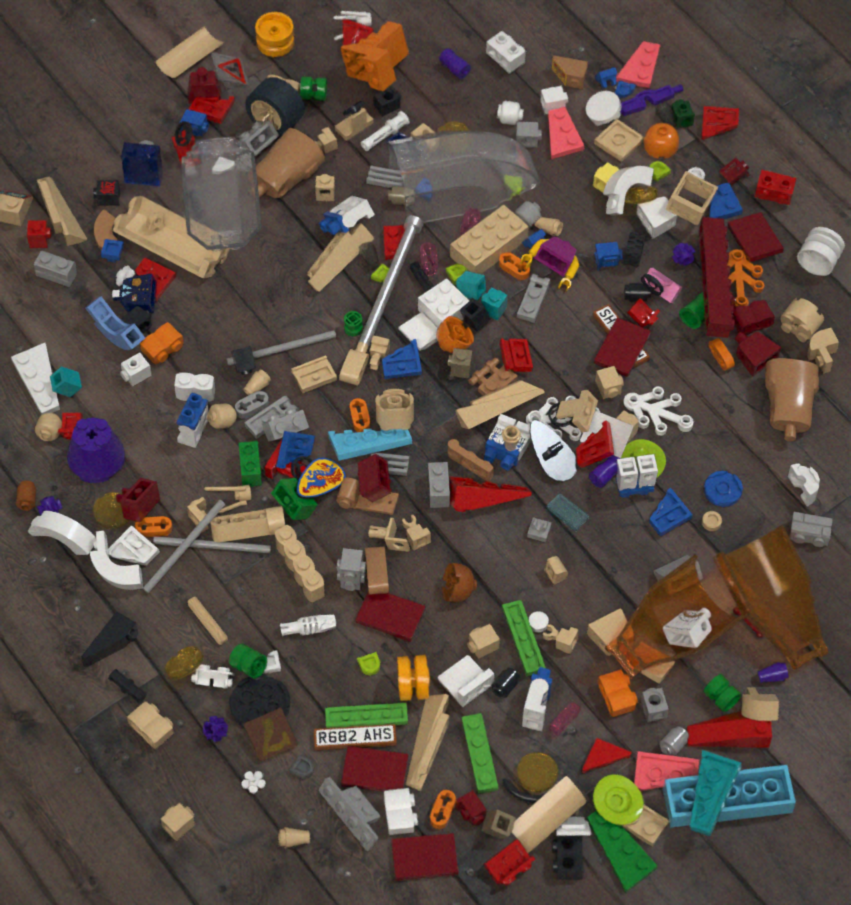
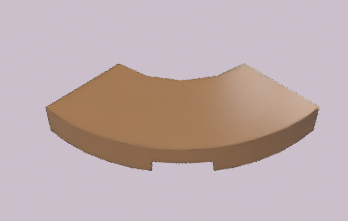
M105 210L98 215L94 225L95 241L101 251L105 239L118 241L113 235L116 218Z

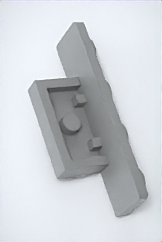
M330 777L326 778L319 788V792L365 850H371L378 840V836L369 825L378 822L381 816L357 786L341 791Z

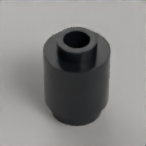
M629 283V285L624 286V299L629 300V302H636L640 298L647 302V299L651 298V293L642 283Z
M512 668L503 670L491 684L493 693L498 697L506 698L519 683L520 675Z

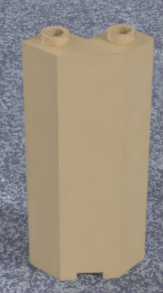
M144 196L134 197L129 203L128 213L119 214L114 221L113 231L201 278L212 277L215 273V266L225 261L232 242ZM162 212L164 214V228L161 230L158 228L153 231L149 230L146 222L148 214Z

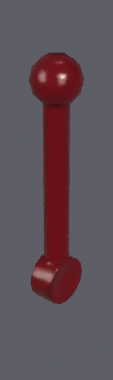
M737 606L733 608V612L739 615L756 632L758 638L764 636V632L758 630L741 613Z

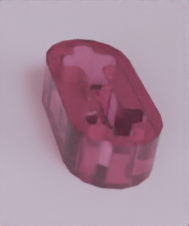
M469 208L466 210L461 225V236L468 231L469 227L473 228L481 221V213L478 209ZM474 215L473 221H470V218Z
M430 242L423 243L420 246L421 267L426 275L432 276L438 272L436 247ZM426 250H429V252H430V255H429V256H427ZM428 262H431L432 268H429Z
M571 702L554 719L549 730L556 736H559L579 715L581 707L575 702Z

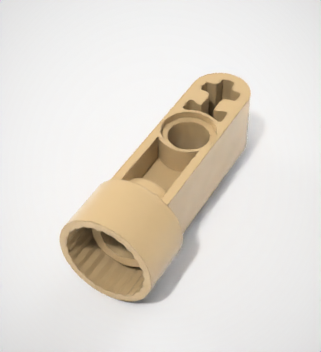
M278 506L264 510L215 517L210 522L213 540L215 542H226L275 535V530L285 526L283 508Z

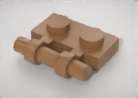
M496 357L491 361L488 360L480 371L474 372L472 374L473 377L468 380L472 386L477 382L480 384L478 392L483 396L517 381L518 376L510 369L505 371L504 365L500 369L496 367L500 363ZM490 372L492 376L486 379L484 376Z

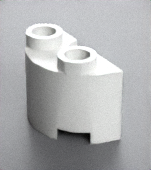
M800 464L791 465L788 478L794 487H799L803 490L800 497L808 507L816 500L820 482L818 473L812 467L809 469L805 466H800Z

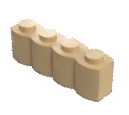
M286 525L275 530L277 550L285 557L287 567L294 572L296 582L303 587L305 597L310 602L325 597L324 580L320 573L315 570L312 559L306 555L303 544L297 540L294 529Z

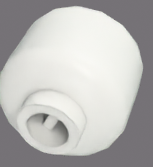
M504 101L502 105L499 104L497 118L500 119L501 123L516 125L518 120H522L523 109H520L519 103Z

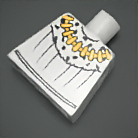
M702 608L699 612L683 611L662 627L669 644L697 648L712 630L708 620L711 617V613L706 608Z

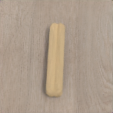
M197 597L189 599L187 601L188 606L219 645L227 642V635Z

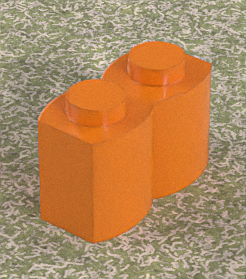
M167 322L141 341L140 349L156 365L164 362L169 354L177 352L182 348L184 344L183 336Z
M618 670L598 677L599 689L612 717L635 710L638 700L635 692H631L628 687L630 686V680L627 674L624 675L622 670Z

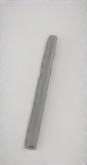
M333 330L253 351V356L256 359L336 338V333ZM232 357L226 358L228 366L234 364Z
M219 500L143 587L147 593L155 587L225 506L223 501Z
M154 536L153 544L180 546L185 539ZM194 540L189 546L271 553L270 545Z

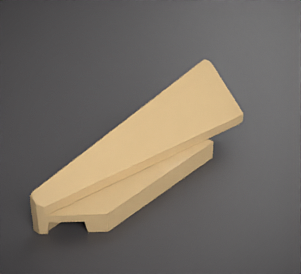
M52 178L38 179L37 183L55 234L63 232L67 246L87 241L84 232Z
M362 223L355 224L346 233H336L308 271L310 280L308 282L316 291H321L374 239Z
M519 380L471 401V406L459 408L455 411L461 427L470 429L545 392L541 388Z
M447 694L429 696V699H425L406 780V786L419 791L422 790L449 725V715L445 714L449 702V695Z

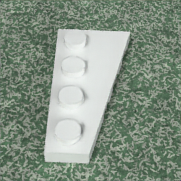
M46 343L12 356L11 360L41 415L60 410L57 394L52 391L50 381L52 371Z

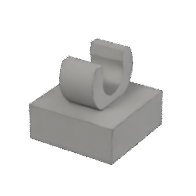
M533 517L527 537L546 542L552 522Z

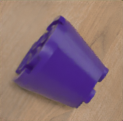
M99 418L78 420L67 451L69 468L75 475L80 477V480L89 483L105 482L119 470L121 471L125 462L124 446L106 420Z

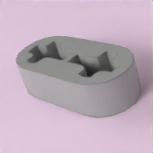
M257 391L239 400L235 404L236 415L239 418L246 419L264 410L269 405L268 395L263 391Z

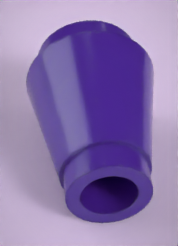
M777 662L758 671L760 683L784 681V679L789 678L785 662Z

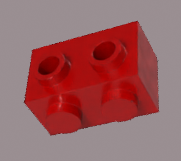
M761 170L755 197L790 205L797 178Z

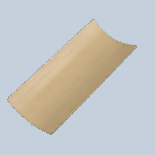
M203 27L155 62L162 72L167 76L175 78L224 42L216 40Z
M565 776L514 822L512 833L521 842L527 853H529L584 805L586 799L575 784Z

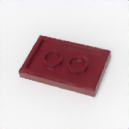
M761 212L728 222L727 227L749 262L783 253L784 248Z
M616 318L594 359V364L604 368L615 366L617 373L629 377L651 335V331Z
M368 592L355 622L411 642L426 606L390 593L369 595Z
M348 746L341 786L351 788L357 786L358 789L381 792L403 789L408 754Z
M454 833L391 839L396 881L458 875Z

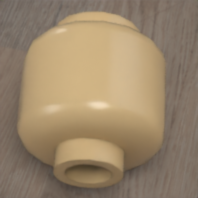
M214 404L207 413V420L213 428H229L236 421L237 415L230 404Z
M54 413L42 414L35 426L36 435L44 441L56 440L59 436L58 429L62 427V421Z

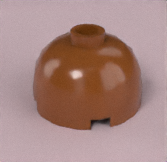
M449 563L443 575V580L446 581V588L442 587L443 599L449 602L465 601L476 590L477 581L474 579L471 569L459 563Z

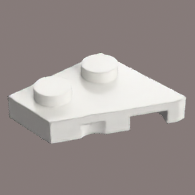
M132 526L108 548V554L111 558L145 566L160 552L157 547Z

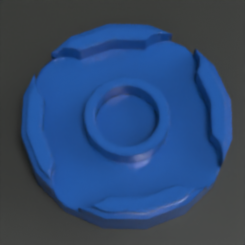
M724 470L710 474L704 486V493L709 502L720 507L736 504L741 498L743 490L742 482L738 476Z

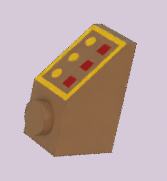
M553 56L552 70L565 86L583 89L588 62Z

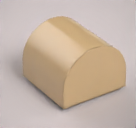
M555 556L547 559L544 571L555 585L563 581L569 573L559 557Z

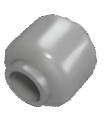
M525 201L515 210V215L531 228L541 218V208L535 202Z

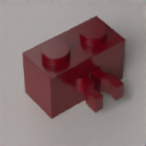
M374 454L358 462L359 492L362 497L375 502L391 494V479H389L387 460Z
M140 477L130 489L123 488L122 495H116L117 502L121 503L123 518L141 522L160 501L157 481Z

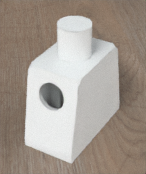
M666 197L638 203L636 214L652 239L676 225L677 215L665 210L669 202Z

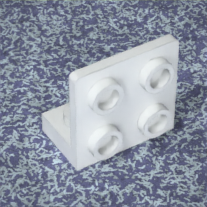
M467 655L439 675L438 681L464 707L491 687V684L494 682V673L490 668L484 672Z

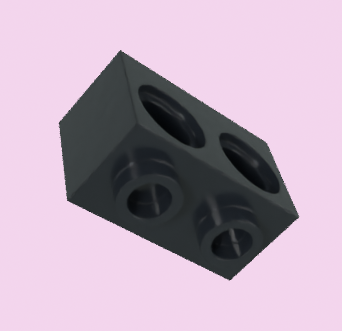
M556 834V840H552V853H556V860H553V872H557V880H582V835ZM569 844L572 846V848L565 849L562 847V845ZM568 863L571 864L573 867L567 869L563 867V864Z

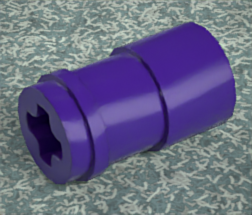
M449 48L445 49L439 57L441 64L450 69L459 79L465 78L471 70V66Z
M614 455L609 456L607 460L590 472L589 478L592 484L598 488L605 486L618 473L617 459L621 458Z

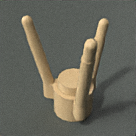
M249 485L204 488L205 491H234L235 500H239V502L221 509L219 514L242 505H247L246 500H251Z

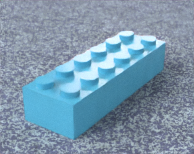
M781 765L740 770L717 822L793 813L796 802L788 766ZM699 775L665 779L663 793L670 827L690 825Z

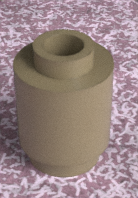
M392 186V190H388V201H392L394 205H409V203L414 202V189Z

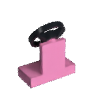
M650 268L648 273L641 277L643 286L650 293L661 296L670 303L675 301L682 289L680 285L654 268Z

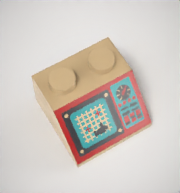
M0 189V222L21 226L33 196Z

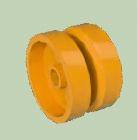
M270 12L262 15L257 20L255 25L256 43L261 53L270 57H280L293 49L294 27L289 16L279 12Z
M416 655L414 657V668H411L408 656L397 657L400 701L411 700L412 688H415L418 700L429 699L430 677L426 655Z

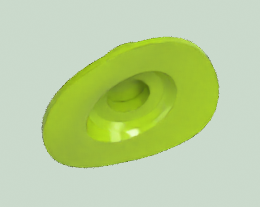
M638 439L631 441L625 446L621 459L634 457L636 462L637 456L654 454L658 469L656 478L662 474L666 465V457L663 450L649 440Z
M617 774L608 775L602 778L594 789V806L605 820L617 825H627L640 817L644 806L643 797L638 787L628 778Z

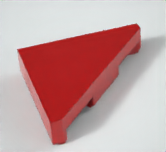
M596 738L582 768V773L598 767L608 766L624 758H630L632 752Z

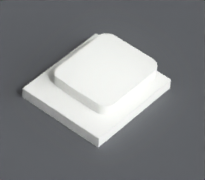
M423 312L399 327V330L410 341L413 339L417 340L419 351L425 350L437 342V327Z
M569 817L556 828L557 835H591L589 823L584 820V817Z

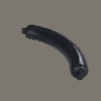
M502 780L503 787L519 800L536 803L545 795L524 793L514 787L509 780Z

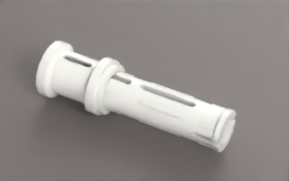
M402 111L398 112L396 117L386 121L385 126L364 141H361L362 148L365 151H369V149L390 134L398 133L400 128L409 125L408 117Z

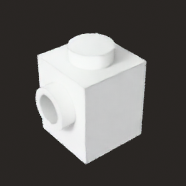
M562 86L541 90L540 102L544 113L548 114L550 110L566 106L568 96L566 92H563Z
M141 353L121 363L122 371L120 374L124 381H128L132 386L151 376L150 365Z

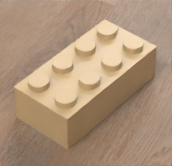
M502 205L450 244V257L457 264L464 265L467 271L482 274L499 261L501 254L512 252L522 244V241L528 238L529 226L505 205Z

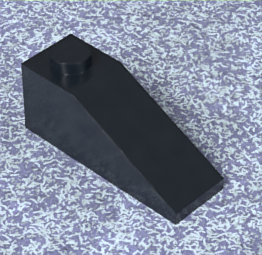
M116 611L81 656L83 666L88 667L127 647L130 641L133 642L138 635L136 622Z

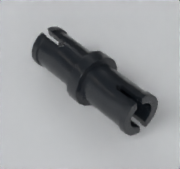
M114 669L110 673L108 679L120 687L122 693H127L138 704L146 698L147 693L136 686L134 680L125 677L118 669Z

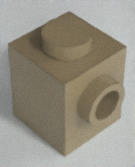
M454 348L453 355H449L448 366H451V376L469 378L472 365V350Z
M500 810L488 811L481 831L498 839L507 838L513 830L515 817Z

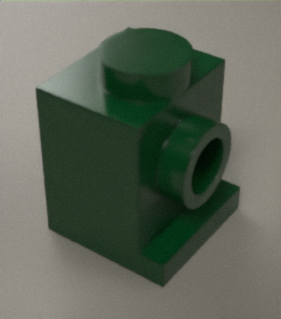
M679 99L672 103L671 115L676 129L693 126L695 113L692 111L690 102Z

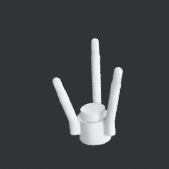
M341 11V14L352 16H334L335 20H343L344 18L356 20V23L368 27L371 26V14L367 12ZM343 34L334 37V40L342 39Z

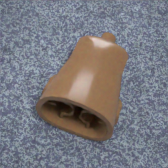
M289 128L278 139L266 157L252 170L250 174L251 181L256 186L251 191L253 196L259 199L266 193L273 198L282 197L301 180L310 178L318 170V167L325 162L322 150L307 135L294 128Z
M787 358L771 359L765 364V386L768 390L770 403V425L774 429L785 431L784 439L786 441H795L796 433L806 432L811 426L813 400L819 390V368L814 363Z

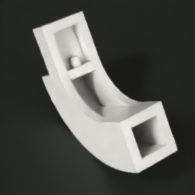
M634 166L615 172L609 178L603 195L609 196L606 214L611 216L622 215L627 190L632 185L636 187L651 186L653 168Z
M44 511L41 516L33 519L28 530L32 536H49L61 541L76 555H89L94 546L93 539L96 538L78 522L52 511Z
M96 531V538L93 539L94 549L97 551H90V556L100 576L117 588L127 590L142 589V570L139 564L130 566L114 564L109 559L106 533L104 531Z

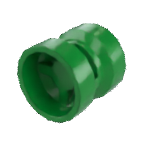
M357 311L347 312L344 316L345 333L352 337L360 335L363 330L362 315Z

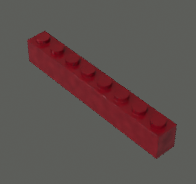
M702 217L699 226V243L706 336L728 338L730 331L734 330L735 321L732 319V292L729 291L731 279H728L730 266H727L729 261V253L726 252L728 240L725 239L727 227H724V219Z

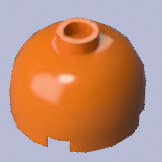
M656 123L646 131L644 149L652 157L658 158L660 156L665 159L673 156L678 151L679 136L673 126L667 123Z
M448 316L440 323L437 328L436 338L442 350L453 353L454 348L466 350L474 342L472 331L469 327L465 328L462 325L464 323L462 320Z

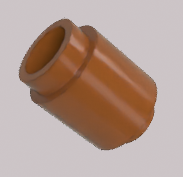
M22 481L17 487L16 506L23 511H29L35 507L36 487L31 481Z

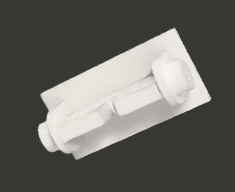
M198 664V668L192 667L196 674H192L191 682H195L196 685L210 686V679L212 678L214 679V687L226 689L232 687L233 679H229L230 675L234 676V673L230 672V668L218 667L216 671L210 670L208 665Z

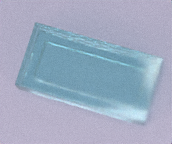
M561 493L547 505V509L575 531L589 519V515Z

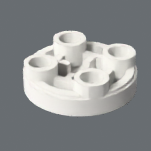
M602 91L596 93L587 102L586 113L589 119L597 126L616 120L621 115V102L613 92Z

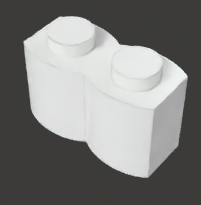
M191 373L176 374L174 386L177 399L187 401L189 395L195 393L207 399L208 402L214 400L215 383L213 376L208 374L193 375Z
M409 788L384 791L389 835L414 832V826L418 825L417 815L412 813L411 808L415 806L414 794L409 793Z

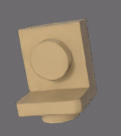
M203 497L192 501L187 507L188 516L196 526L207 515L204 511L206 510V501Z

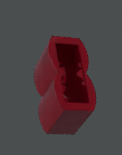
M755 300L749 306H737L733 310L734 326L738 333L743 332L748 335L774 324L775 316L765 300Z

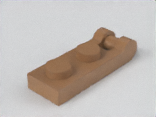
M451 439L448 442L449 458L486 481H490L493 478L494 467L488 461H483L472 451H467L459 446V442L456 439Z

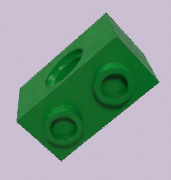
M258 441L239 443L242 486H262Z
M296 478L280 479L271 495L293 521L308 519L318 504L313 498L302 499L297 496L296 487L298 480Z

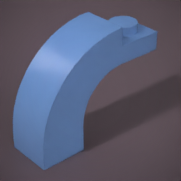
M99 296L85 307L95 320L94 324L99 331L119 348L132 350L145 339L135 323L127 324L120 320L102 296Z

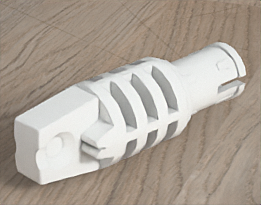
M316 615L299 618L296 622L280 623L282 636L300 633L303 636L325 632L336 628L335 616Z

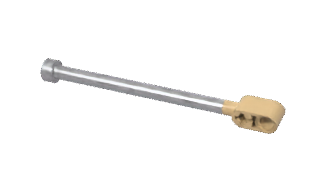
M409 215L406 217L403 225L405 232L355 350L350 349L340 372V381L358 386L369 360V354H366L414 236L420 233L423 221L417 216Z

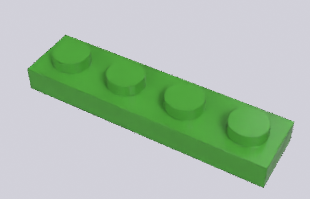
M518 600L503 604L502 610L526 677L537 674L539 667H546L522 601Z
M406 703L325 708L326 728L385 724L408 725Z
M482 713L463 716L462 725L477 792L480 794L497 791L498 783Z

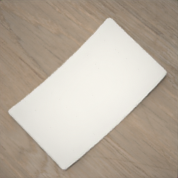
M595 411L589 431L582 434L580 441L585 442L592 432L596 434L603 427L602 423L604 421H608L611 426L614 456L621 458L633 425Z

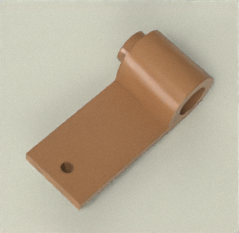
M348 477L343 479L336 498L340 507L393 515L399 498L398 493L391 492V494L371 502L360 495L358 480Z

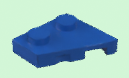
M729 182L718 185V189L710 204V218L726 219L742 214L743 209Z
M413 339L404 348L400 347L393 354L382 359L384 379L422 374L416 339Z
M284 431L276 467L284 469L286 464L293 462L297 457L311 455L315 436Z
M669 488L663 500L658 504L656 511L650 517L649 523L661 537L692 519V513L672 488Z

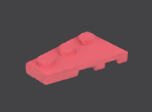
M643 41L617 75L616 82L623 81L635 84L636 86L650 88L660 44Z
M565 106L548 111L551 160L583 151L584 144Z
M638 751L634 784L640 791L663 787L665 779L697 776L699 759Z

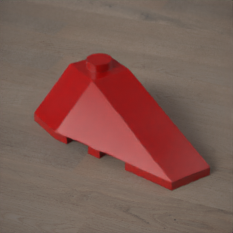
M449 476V503L458 512H466V510H474L521 499L532 494L527 487L501 484V487H498L497 484L491 483V481H485L480 484L473 481L474 479Z
M742 711L687 726V733L689 735L687 745L694 747L769 748L772 740L771 721L747 718L742 715Z

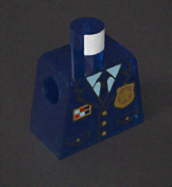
M152 273L126 278L123 280L122 289L113 290V300L121 301V304L128 311H131L138 305L143 310L146 309L149 313H154L157 281Z

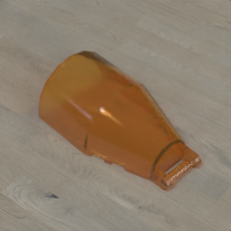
M783 525L733 552L724 554L722 551L712 558L739 611L787 658L794 670L814 658L823 657L828 654V648L822 638L818 614H815L813 604L815 599L811 594L810 576ZM813 644L814 650L800 657L798 656V651Z
M696 554L650 587L619 636L605 646L608 653L611 652L625 669L629 679L634 678L643 670L701 652L746 618L745 612L739 617L727 614L710 599L696 574L695 563L698 558ZM702 608H706L710 611L711 617L708 620L712 630L698 647L691 648L669 644L662 629L663 626L686 610L699 612Z

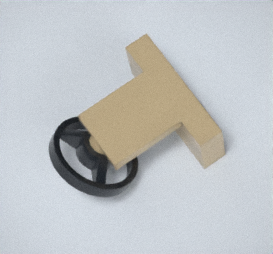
M364 100L343 111L344 116L352 115L335 126V131L345 141L373 124V118L366 112L365 108L362 109L365 104Z
M583 390L579 399L561 401L552 405L548 412V418L555 426L566 427L573 422L582 433L588 432L598 400L589 390ZM555 407H558L556 416L552 419L550 413ZM571 418L567 423L555 422L558 419Z

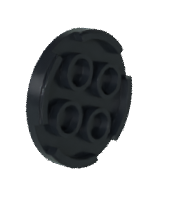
M264 674L254 679L249 676L241 680L233 690L229 700L230 712L235 722L244 729H246L244 723L279 708H282L287 718L290 711V695L286 686L281 681ZM271 717L262 721L265 732L274 729Z

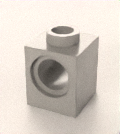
M517 122L516 147H537L538 140H541L542 130H538V122Z
M649 688L642 692L641 703L647 722L667 718L669 709L662 688ZM650 702H657L658 705H652Z

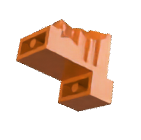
M390 21L382 25L378 34L371 33L366 39H361L357 44L353 43L340 47L348 77L366 81L369 83L370 88L384 91L396 81L393 67L409 54L402 25Z

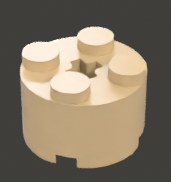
M795 298L780 317L782 322L781 328L786 333L791 332L795 334L799 341L806 342L824 322V316L817 313L818 308L810 301L802 298L798 301Z
M388 389L383 391V395H377L376 421L382 430H407L411 427L414 421V398L412 394L409 393L407 395L405 390Z

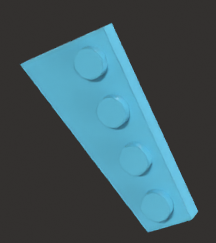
M364 429V432L352 433V430H344V433L335 434V431H328V438L339 461L412 444V437L408 429H390L388 431Z

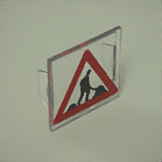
M211 52L217 79L224 81L223 86L235 88L239 84L249 85L241 58Z

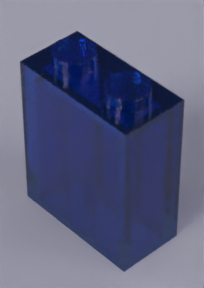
M124 142L121 161L125 183L160 186L163 176L160 146Z

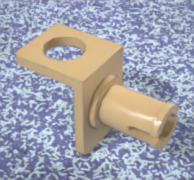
M390 518L387 527L370 526L369 538L385 539L388 550L410 551L407 539L394 538L397 529L394 518ZM394 543H400L404 546H397Z

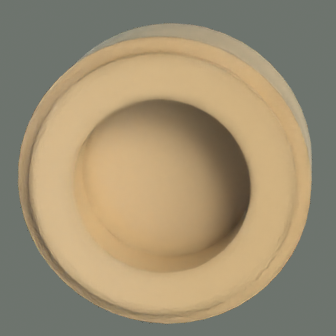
M709 511L704 514L702 525L706 530L716 531L721 527L722 517L719 513Z

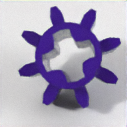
M680 243L673 249L674 255L672 258L676 264L679 263L686 266L693 262L695 257L693 253L696 251L692 245Z
M54 496L41 499V505L37 506L40 515L44 511L59 513V509H62L60 500H55Z
M211 716L209 721H204L203 733L207 740L217 742L221 741V737L227 736L228 725L224 718Z

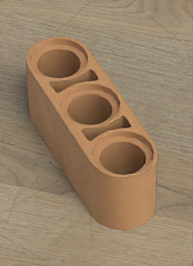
M385 547L365 548L369 595L389 593Z

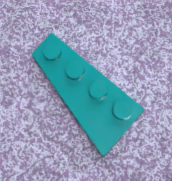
M702 750V760L699 768L690 829L711 836L742 765L741 762Z

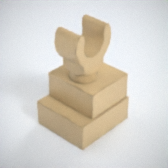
M329 127L322 129V134L318 135V141L314 142L325 154L338 149L337 139Z
M373 335L370 348V369L378 370L380 360L388 355L390 350L389 339Z
M411 515V523L406 522L405 519L402 520L403 527L407 529V540L413 550L431 543L430 531L428 528L422 529L420 524L417 525L414 515Z
M547 624V630L552 633H543V638L545 640H556L557 649L571 654L578 640V629L571 627L568 631L561 628L559 632L554 626Z

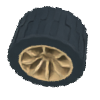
M277 77L264 79L245 100V107L253 123L257 121H270L280 137L289 128H292L303 117L305 112L304 102L298 91L291 84Z

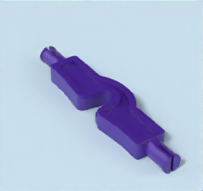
M679 84L671 88L670 85L656 90H644L634 98L621 102L620 113L623 116L644 111L646 109L644 100H648L654 106L673 99L676 93L683 91V86Z

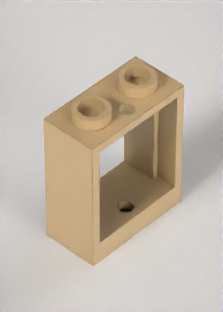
M686 171L670 197L665 210L698 226L712 202L718 187ZM684 188L706 199L703 207L680 197L679 194Z

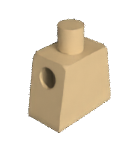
M621 608L588 624V636L606 655L610 656L618 652L620 657L625 659L632 653L628 646L632 644L633 634Z

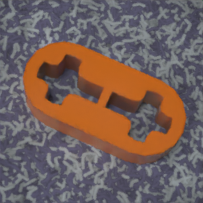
M510 252L500 255L499 266L502 270L518 280H526L529 277L530 267L526 268L527 263L525 261L520 264L521 259Z
M716 338L709 341L710 351L724 371L735 366L734 359L722 340Z
M353 399L350 402L353 428L356 432H364V429H370L367 404L363 399ZM356 406L361 408L360 413H358ZM359 419H362L364 426L359 424Z
M165 516L144 517L141 522L136 521L135 529L144 537L168 536L173 529L170 518ZM162 524H166L165 529H161ZM142 525H146V530H142Z
M443 790L438 794L431 811L430 823L436 829H443L447 826L454 810L456 796L450 790ZM449 797L450 801H448L446 807H444L443 799ZM440 812H443V820L441 819L440 822H437L436 817H439Z

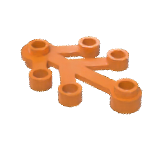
M739 249L732 250L729 253L727 266H730V269L733 266L735 268V271L729 275L728 279H731V284L736 281V307L749 304L748 299L744 295L743 281L751 286L756 293H761L764 290L763 281H755L742 271L743 266L752 272L753 277L759 278L762 276L763 268L760 265L754 266L746 260V255Z

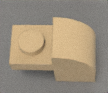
M832 328L815 333L810 340L808 348V360L815 359L817 366L822 369L823 373L831 371L833 360L830 354L836 353L839 344Z
M747 688V694L742 696V715L754 720H778L779 700L776 695L758 694L755 688Z

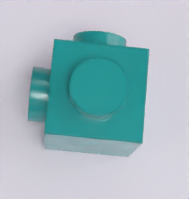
M465 271L458 277L456 287L466 298L478 300L486 292L485 275Z
M492 287L488 293L483 294L481 303L489 317L498 321L507 308L508 295Z
M61 366L50 375L52 391L71 397L82 388L80 375L77 371Z

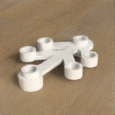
M657 386L653 389V392L643 395L629 393L625 396L624 405L629 411L634 412L639 420L638 426L644 429L649 426V418L643 415L642 410L648 411L655 426V432L658 435H665L667 431V425L661 422L659 416L678 423L679 430L683 432H688L693 428V419L689 415L679 416L664 410V408L681 404L682 398L677 393L672 394L670 399L653 404L646 403V401L662 399L664 395L662 387Z
M568 396L566 397L565 401L573 400L576 398L574 396ZM550 397L539 411H531L526 416V424L530 425L533 422L532 420H538L550 427L562 439V432L547 424L551 423L548 415H546L552 406L549 403H558L556 398ZM556 412L551 415L552 419L556 416ZM571 418L558 419L555 422L567 423ZM571 425L560 427L570 434L571 440L578 441L581 438V431L578 428H574Z

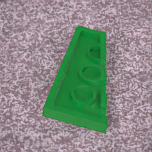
M597 810L587 817L589 826L598 843L601 844L607 860L610 861L616 877L619 878L625 894L657 870L658 866L621 825L605 820Z

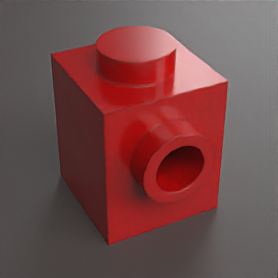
M28 220L27 238L29 248H48V239H51V228H48L46 220Z

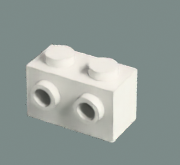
M503 31L487 41L486 53L507 72L511 73L525 63L526 51L524 48L515 43Z

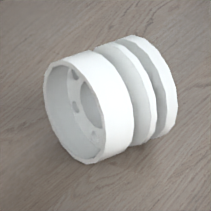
M825 227L813 228L798 252V262L802 268L814 275H829L844 250V241L839 234Z

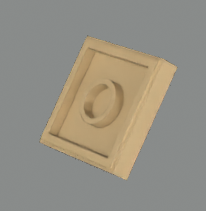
M616 119L594 140V144L622 162L644 141V137Z

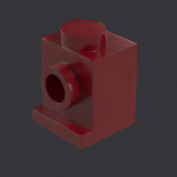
M473 790L455 800L456 811L460 810L465 821L468 820L472 826H478L485 820L487 809Z

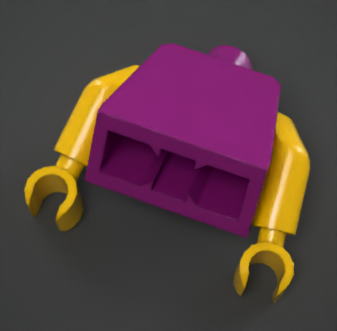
M555 236L551 239L538 240L528 251L529 254H524L521 257L520 262L522 264L523 261H528L526 268H529L534 257V259L563 277L565 276L566 278L562 279L558 285L559 289L562 284H565L567 286L565 292L570 288V280L574 278L579 268L577 256H575L576 248L572 247L570 242L563 241Z

